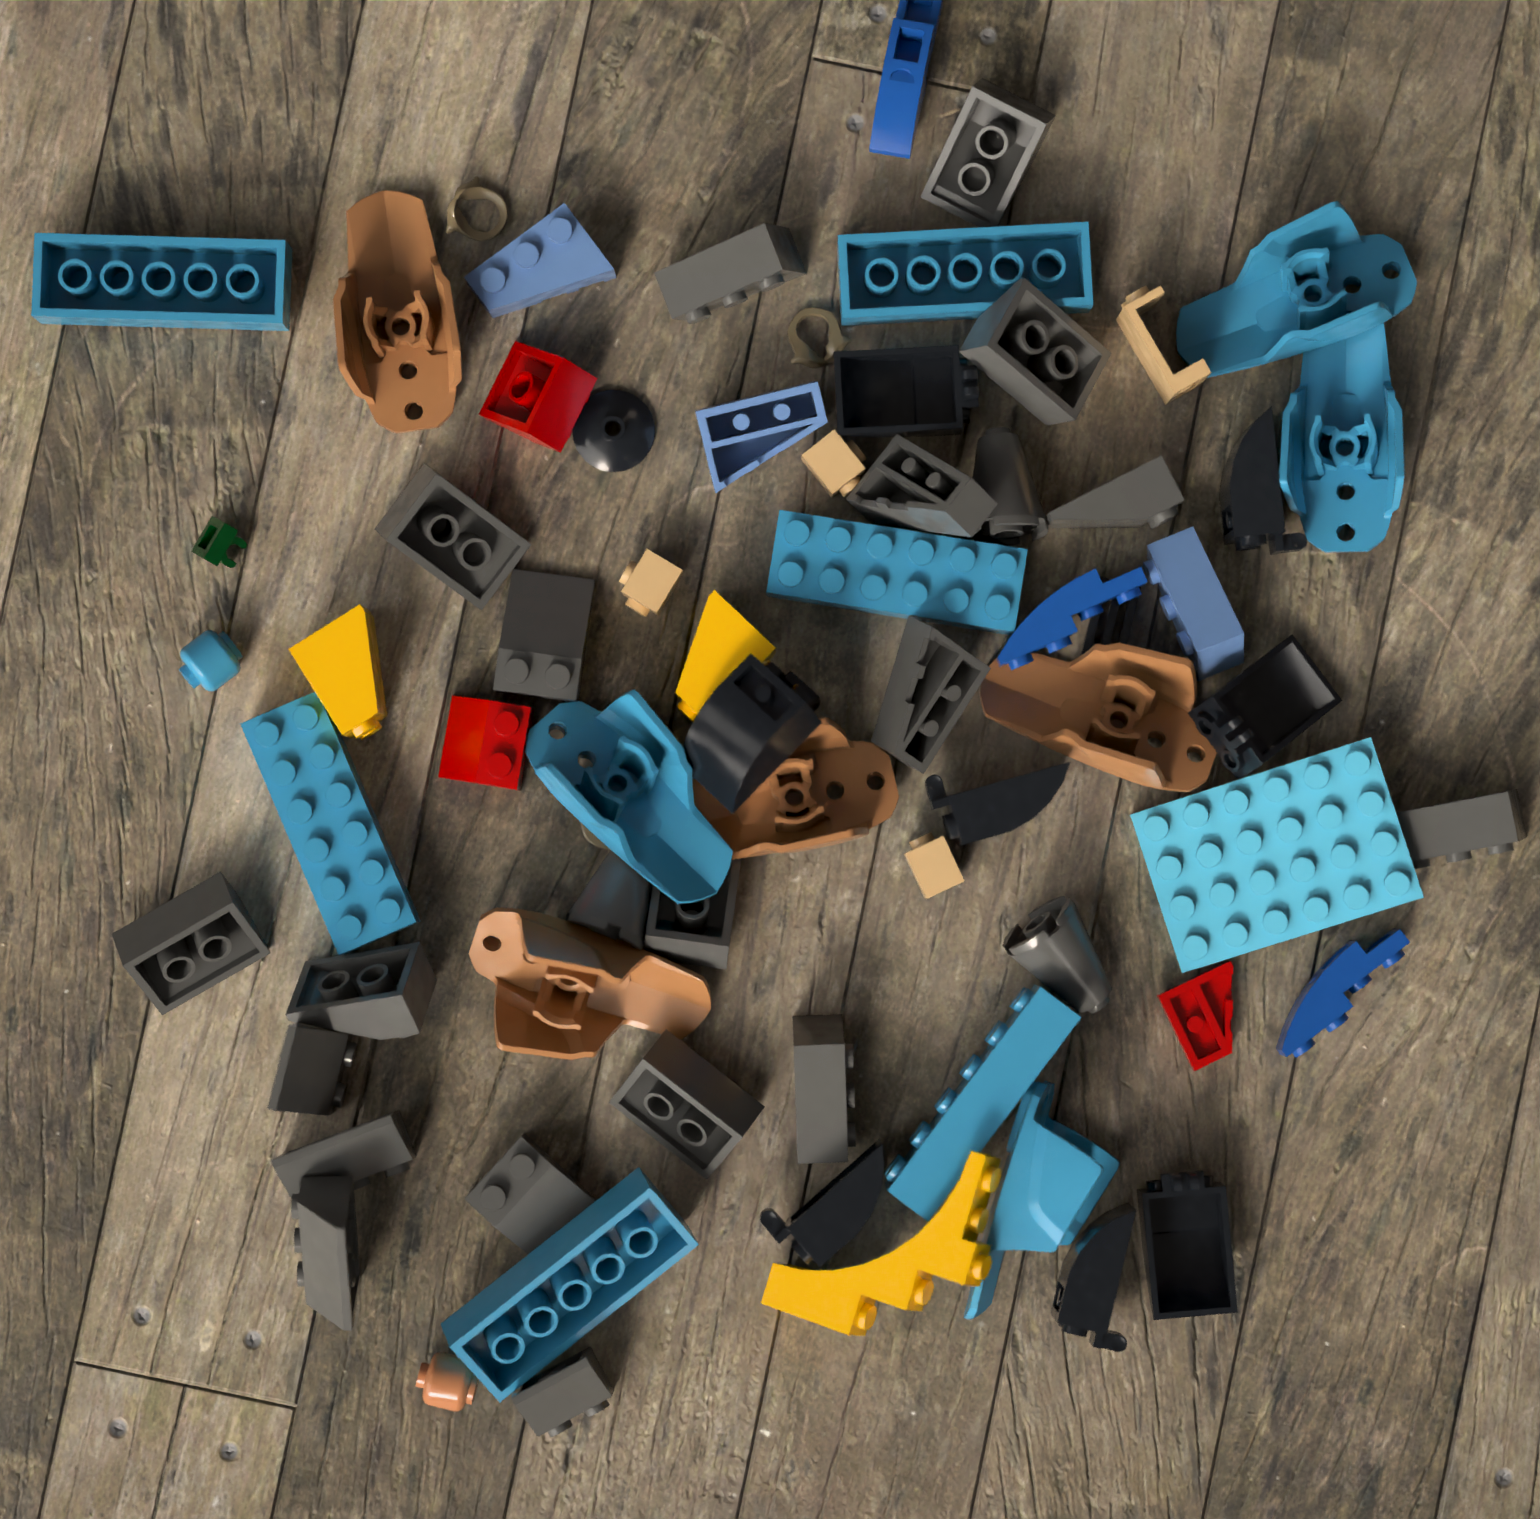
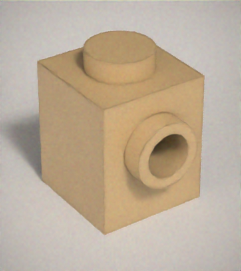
M835 429L804 452L801 457L803 463L831 498L835 497L838 493H841L844 498L847 497L860 482V476L865 473V467L862 464L866 460L865 455L853 440L845 443Z
M646 549L638 564L631 561L619 580L620 583L625 585L621 591L628 598L625 605L644 617H647L650 611L659 616L683 576V570Z
M932 832L909 842L912 850L904 853L925 899L964 882L944 836L935 839Z

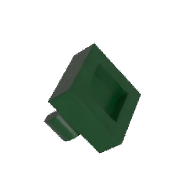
M211 516L191 552L215 566L221 563L229 568H235L237 563L227 557L226 551L233 544L246 549L247 543L242 538L236 536L238 530Z

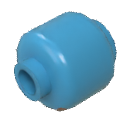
M207 630L181 649L180 657L185 665L179 668V671L193 689L201 685L207 691H215L240 672L241 666L238 660L243 656L224 631L217 634L215 631Z

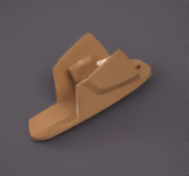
M380 191L361 199L346 211L348 273L338 279V288L333 298L338 366L354 394L366 400L378 425L395 434L439 428L453 414L457 385L462 381L460 342L450 282L441 270L423 200L403 192ZM407 366H414L417 369L416 375L411 379H405L402 376V371ZM412 403H417V406L423 410V414L419 419L411 420L408 418V411L412 407Z
M1114 643L1108 645L1095 644L1086 653L1071 662L1033 652L1031 654L1034 661L1012 671L1008 664L999 668L996 659L989 665L991 669L980 685V700L985 717L1056 752L1143 786L1161 790L1191 792L1207 781L1217 752L1207 738L1199 733L1195 722L1188 715V712L1196 707L1197 696L1196 673L1191 660L1123 643ZM1150 738H1157L1161 741L1162 747L1154 748L1150 746L1148 740ZM1196 752L1200 755L1201 761L1193 762L1187 757V754Z
M820 718L822 723L733 814L696 779H693L694 803L696 808L733 850L731 860L778 852H801L836 845L869 834V829L891 818L898 803L899 794L890 757L872 742L848 740L845 731L836 722L829 718ZM873 776H878L883 780V787L879 790H872L867 785L868 780ZM836 785L841 789L844 788V793L839 799L833 800L827 795V790L831 786Z
M496 907L480 916L469 950V956L476 972L488 978L496 985L494 1032L496 1046L500 1050L567 1060L584 1057L593 1058L621 1025H630L663 1034L667 1029L678 1039H683L703 1022L711 1010V991L704 976L644 949H636L627 942L611 939L592 931L590 928L557 917L528 910Z

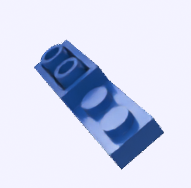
M943 0L899 1L896 18H893L883 65L869 152L907 159L911 157Z
M1142 567L1105 583H1102L1095 568L1055 591L1022 621L1008 639L996 659L999 668L1008 664L1012 671L1034 661L1031 653L1047 647L1050 654L1071 645L1070 636L1078 632L1072 617L1078 615L1080 621H1084L1104 612L1101 604L1116 598L1120 605L1142 595L1139 587L1144 586L1148 582Z
M1393 928L1365 950L1354 940H1349L1315 972L1293 1004L1282 1027L1276 1046L1279 1054L1288 1057L1292 1053L1297 1058L1315 1045V1041L1312 1038L1324 1028L1328 1032H1332L1346 1022L1349 1018L1346 1012L1353 1005L1344 992L1349 990L1353 994L1359 991L1372 980L1368 975L1381 964L1386 969L1405 955L1402 948L1410 943L1400 929Z

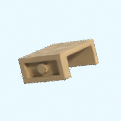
M1146 285L1125 298L1126 302L1121 305L1122 310L1116 321L1163 402L1167 405L1200 386L1212 372L1202 358L1180 372L1172 373L1140 318V315L1156 307L1165 292L1161 285L1151 291Z

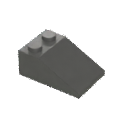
M984 78L980 79L972 86L920 197L977 227L999 226L1056 115Z
M1161 455L1049 512L1046 515L1048 529L1139 528L1149 523L1151 529H1154L1172 520L1174 516L1179 514L1176 508L1184 501V498Z
M425 463L375 527V530L386 541L480 610L485 607L531 546L523 537Z
M517 569L512 570L498 648L493 685L494 691L497 693L566 702L579 701L595 586L594 579Z
M742 858L731 860L727 876L717 894L697 902L677 904L653 885L644 950L674 963L726 970Z
M420 942L305 961L285 1015L288 1021L378 1040L397 1037L407 1038L420 1034L437 979Z
M301 1023L288 1025L267 1109L329 1116L334 1113L335 1107L342 1108L347 1091V1084L341 1082L345 1066L352 1067L358 1043L351 1042L353 1034Z
M525 1133L464 1198L489 1223L527 1254L531 1253L597 1200Z

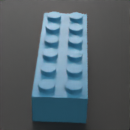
M1089 222L838 235L837 237L841 326L977 319L1021 278H1026L1066 314L1089 313L1093 306Z
M34 233L31 316L41 324L290 331L292 248L286 240Z
M779 510L766 596L908 619V616L924 622L1012 635L1016 627L1028 549Z
M316 692L240 723L338 955H345L421 922L343 737Z
M1034 984L1031 989L1023 987L1009 1005L1014 1010L1006 1023L1000 1020L995 1023L984 1039L989 1043L988 1047L980 1057L972 1054L959 1072L964 1079L955 1091L948 1087L934 1105L938 1111L930 1124L924 1120L919 1124L909 1138L910 1144L913 1145L905 1157L897 1154L883 1173L885 1178L888 1179L885 1182L887 1191L927 1222L959 1181L970 1152L982 1151L1081 1019L1078 1014L1038 985Z
M638 1167L440 1325L449 1347L493 1396L501 1402L699 1244L684 1219Z

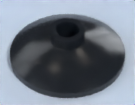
M605 390L589 398L572 429V434L577 451L588 464L605 472H622L637 466L649 454L655 438V424L649 408L637 396L623 390ZM610 422H617L621 426V431L616 436H609L605 432L606 425Z

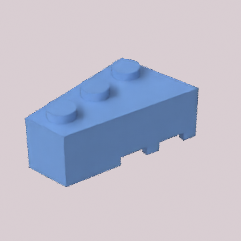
M563 203L464 276V278L490 316L495 318L541 303L543 300L564 293L569 294L578 291L579 288L615 279L616 274L612 265L567 205Z
M818 381L807 382L695 410L715 493L828 423Z
M1192 526L1148 544V560L1143 562L1145 573L1151 585L1157 584L1162 594V597L1159 599L1168 621L1172 620L1177 630L1178 643L1183 654L1193 662L1197 681L1244 663V632L1194 527Z

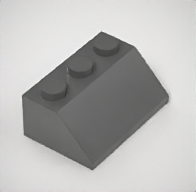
M1026 278L1019 279L977 318L959 351L1046 426L1076 420L1112 354Z
M221 871L112 933L122 966L162 1015L271 953L241 898Z
M667 1029L609 1101L611 1105L705 1179L710 1177L743 1138L765 1107Z
M396 1110L286 1152L272 1159L271 1162L290 1198H292L293 1193H299L302 1176H353L354 1190L371 1184L368 1177L384 1170L387 1178L410 1169L407 1161L414 1159L417 1155L400 1110Z
M302 1176L299 1193H293L291 1198L292 1219H299V1228H295L294 1251L295 1253H302V1261H298L297 1285L298 1287H305V1298L308 1306L342 1330H352L361 1278L353 1176Z

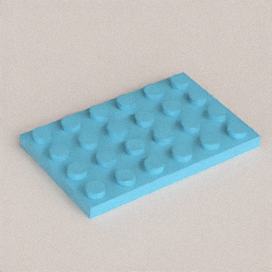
M1371 737L1130 814L1182 973L1424 898Z

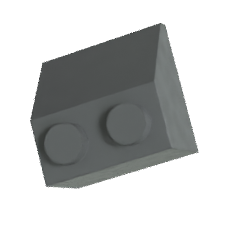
M588 1347L529 1379L514 1391L511 1399L537 1436L548 1432L550 1437H553L573 1425L570 1419L583 1412L586 1413L587 1417H590L610 1405L607 1399L612 1397L614 1390L592 1348Z

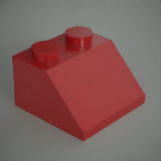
M515 341L478 415L536 444L561 453L566 441L572 434V429L584 405L590 398L591 391L598 378L564 357Z
M452 696L438 777L521 791L526 762L525 747L528 733L532 726L534 709L528 706L492 700Z

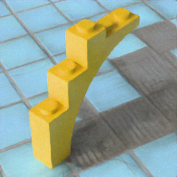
M971 1151L957 1185L941 1210L917 1235L891 1253L863 1265L837 1270H812L792 1264L773 1263L761 1304L846 1335L866 1336L867 1330L872 1327L876 1319V1300L906 1311H922L924 1305L930 1301L933 1294V1275L966 1286H980L981 1280H984L990 1271L992 1258L989 1256L991 1245L978 1241L977 1238L984 1231L988 1222L989 1211L986 1208L991 1193L997 1189L1000 1182L1001 1169L999 1165L1001 1158L987 1153Z

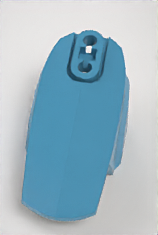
M1333 201L1267 234L1258 246L1250 250L1246 262L1233 284L1181 307L1176 329L1177 351L1179 356L1189 366L1203 358L1212 372L1207 378L1289 358L1361 334L1388 321L1412 304L1417 280L1400 243L1384 234L1359 235L1345 207L1339 201ZM1387 270H1395L1399 276L1389 279L1383 274ZM1350 284L1361 285L1360 290L1356 293H1348L1344 289Z
M1383 323L1361 334L1303 353L1300 386L1290 393L1289 403L1283 411L1280 485L1290 510L1300 517L1307 540L1324 553L1369 552L1385 540L1392 513L1400 507L1404 483L1402 408L1395 398V390L1391 385ZM1346 486L1351 487L1354 490V496L1349 500H1342L1338 495L1340 489ZM1345 524H1348L1355 532L1354 537L1349 541H1342L1338 536Z
M632 689L625 692L602 712L582 701L560 703L529 730L525 754L536 775L554 797L610 850L677 904L697 902L717 894L727 876L733 850L695 806L692 768L687 762L684 748L636 690ZM560 730L564 737L555 739L550 736L549 732ZM578 757L589 759L593 766L591 768L589 766L583 768L578 763Z
M1033 1081L1022 1096L1007 1143L1006 1151L1009 1155L1004 1164L982 1239L983 1243L991 1245L989 1256L992 1258L991 1268L987 1277L981 1280L980 1286L970 1287L963 1317L968 1320L979 1316L991 1305L1005 1250L1054 1252L1059 1245L1072 1244L1119 1169V1160L1105 1149L1078 1132L1050 1118L1049 1111L1054 1096V1083Z

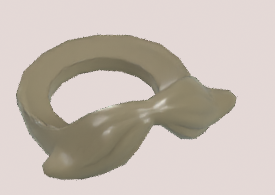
M477 176L470 182L462 184L457 188L454 198L448 205L446 233L450 234L457 231L469 239L478 242L491 240L498 236L505 228L508 219V208L503 197L481 186ZM461 199L466 201L475 199L493 202L499 209L500 218L498 224L488 232L475 231L469 226L466 218L462 215V211L457 206L458 201Z
M821 308L803 309L795 315L787 330L788 340L795 354L791 359V364L799 363L809 368H819L834 362V351H843L845 346L852 341L849 337L843 336L839 322L833 313ZM819 316L825 319L830 326L829 343L826 345L827 354L824 358H819L817 353L811 350L797 336L798 325L807 317Z

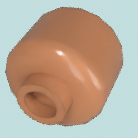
M437 1352L432 1357L430 1364L421 1363L416 1387L423 1388L422 1397L425 1404L459 1412L464 1408L465 1404L472 1405L479 1379L457 1355Z

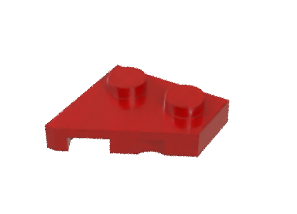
M1229 960L1157 995L1193 1071L1232 1054L1233 965Z

